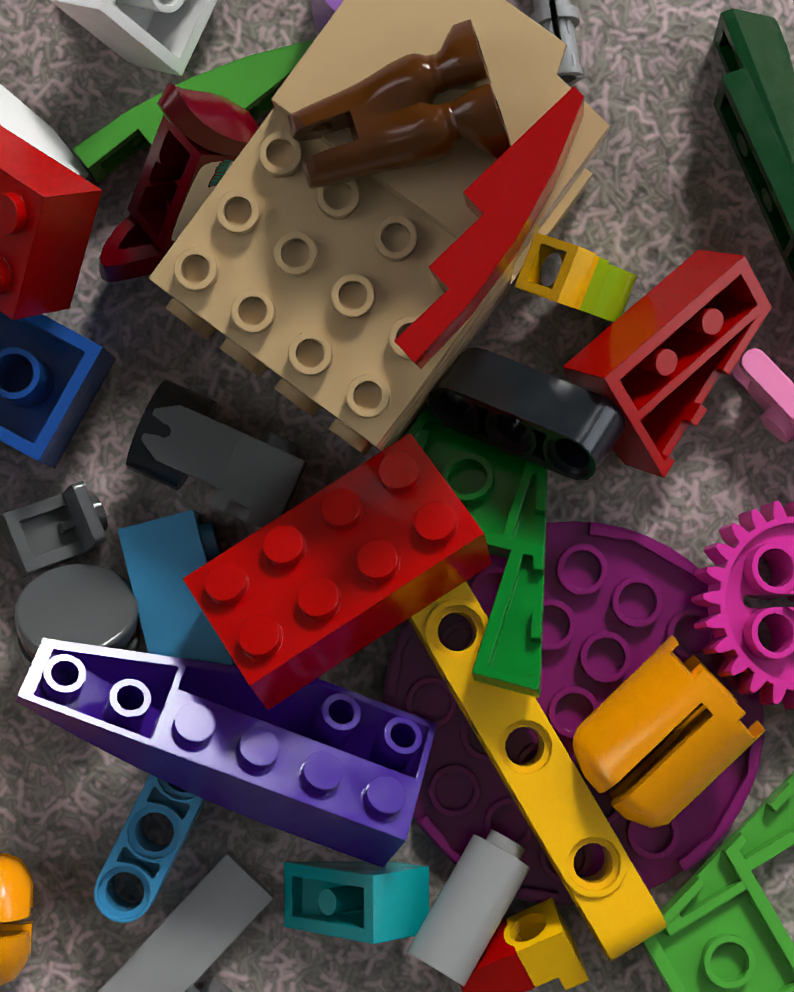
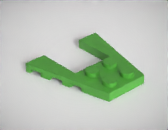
M794 771L660 909L667 927L643 941L641 945L668 992H794V944L752 873V870L794 845Z

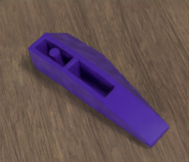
M43 638L16 700L17 703L78 738L200 798L260 823L382 868L406 842L437 723L319 678L267 710L237 666Z

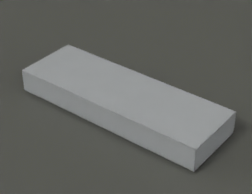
M228 851L98 992H185L274 898V894Z

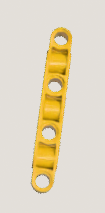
M465 581L408 619L609 961H613L665 929L667 924L657 904L536 698L474 681L472 671L489 618L468 583ZM459 614L465 617L471 625L472 639L463 650L452 651L440 642L438 626L441 619L446 615ZM520 727L530 728L538 741L537 752L528 762L523 764L513 763L508 758L505 750L508 735L514 729ZM598 843L604 853V863L601 869L595 875L589 877L578 876L574 869L576 852L583 845Z

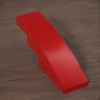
M575 86L463 191L467 207L479 219L428 266L433 277L446 292L394 340L420 369L431 360L476 311L520 250L554 189L584 116V96Z

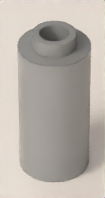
M494 830L490 831L486 840L473 834L407 952L460 985L465 986L530 870V867L520 860L525 849Z

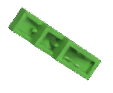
M309 40L249 55L186 79L176 86L183 89L224 96L249 111L256 121L274 107L271 100L313 41ZM162 93L126 111L73 148L81 163L97 183L104 180L145 146H148L149 149L151 148L163 117V112L157 105Z

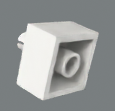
M218 0L50 1L127 62L138 67L182 76Z

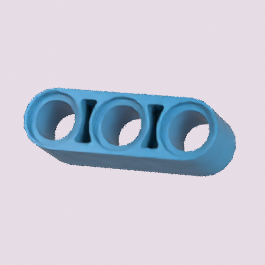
M151 774L149 775L96 881L94 888L95 903L105 917L119 923L133 922L143 916L158 898L206 802L205 799ZM148 813H161L170 819L174 829L173 839L170 843L159 845L151 842L146 837L143 831V821ZM129 872L141 880L144 887V896L141 901L130 903L122 900L117 895L114 889V879L117 873Z

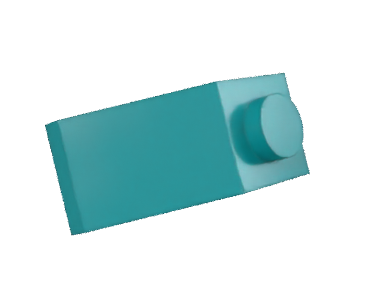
M366 861L284 862V927L377 944L416 936L429 913V866L388 861L383 868Z

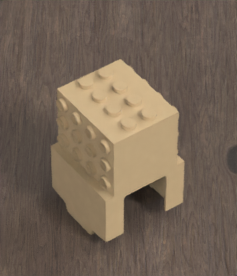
M343 0L271 100L274 108L148 278L173 297L165 309L208 340L217 330L226 337L220 346L222 351L259 378L263 376L267 369H270L281 378L274 389L312 417L320 407L336 418L328 429L363 455H366L372 446L379 451H383L400 439L428 401L429 393L461 353L465 351L496 307H499L516 284L535 234L540 233L551 237L589 185L593 173L585 167L605 141L610 125L584 101V116L556 185L520 250L473 315L431 360L420 369L394 340L446 292L433 277L428 266L479 219L467 207L463 191L488 169L496 159L485 156L471 140L462 139L455 142L449 156L435 163L390 170L336 185L311 189L306 180L302 163L317 153L352 142V135L348 127L323 135L322 138L297 141L293 139L288 115L364 80L386 65L408 54L435 55L441 50L452 26L471 19L490 75L491 86L500 107L511 145H513L571 87L557 75L567 44L506 0ZM447 90L444 93L438 94L434 104L450 102L470 90Z

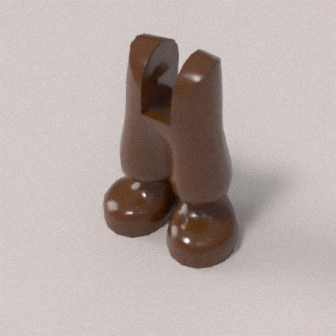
M471 19L453 25L446 36L441 50L435 55L408 54L386 65L364 80L288 115L293 139L297 141L322 138L323 135L348 127L352 135V142L317 153L302 163L306 180L311 189L336 185L390 170L435 163L449 156L455 142L462 139L471 140L485 156L496 160L512 146L500 107L491 86L490 75ZM447 90H470L450 102L434 104L438 94L444 93Z

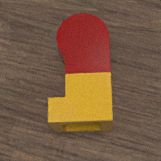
M551 897L502 920L466 985H460L462 992H526L559 978L566 991L589 981L578 947Z

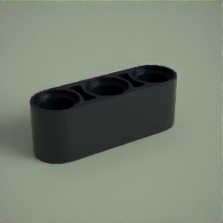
M477 347L467 348L461 353L432 389L428 397L429 406L433 414L447 427L574 480H587L595 474L626 427L625 417L621 410L606 397Z

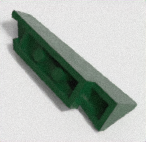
M732 8L720 13L713 38L726 74L721 76L713 105L794 283V70L786 42L776 19L771 16Z

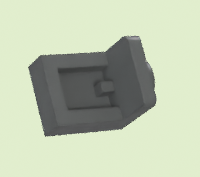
M83 481L70 485L61 494L5 512L0 516V527L21 578L93 552L107 539L105 531L107 530L108 522L104 507L97 496L89 495Z

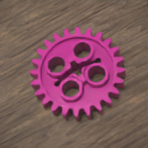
M774 501L762 505L760 512L752 509L739 514L740 525L732 523L719 529L725 544L715 543L706 546L703 550L715 566L695 570L694 576L709 586L708 592L692 596L691 602L698 606L707 607L708 616L698 620L693 625L694 629L712 630L714 639L702 650L705 655L723 653L726 657L717 674L720 677H726L741 673L737 688L738 693L753 694L760 689L759 698L761 705H778L782 700L785 710H794V607L753 608L747 607L743 603L744 596L759 600H772L787 596L789 601L794 602V501L786 503L784 508L779 501ZM760 557L764 558L770 566L771 579L769 584L764 582L759 575L758 562ZM761 620L767 624L771 633V642L768 649L762 646L758 638V626Z

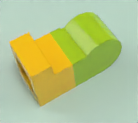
M536 233L515 287L615 322L623 315L638 276L609 264L608 260L578 245ZM558 252L561 258L559 273L556 280L551 285L545 287L541 281L542 265L549 255Z

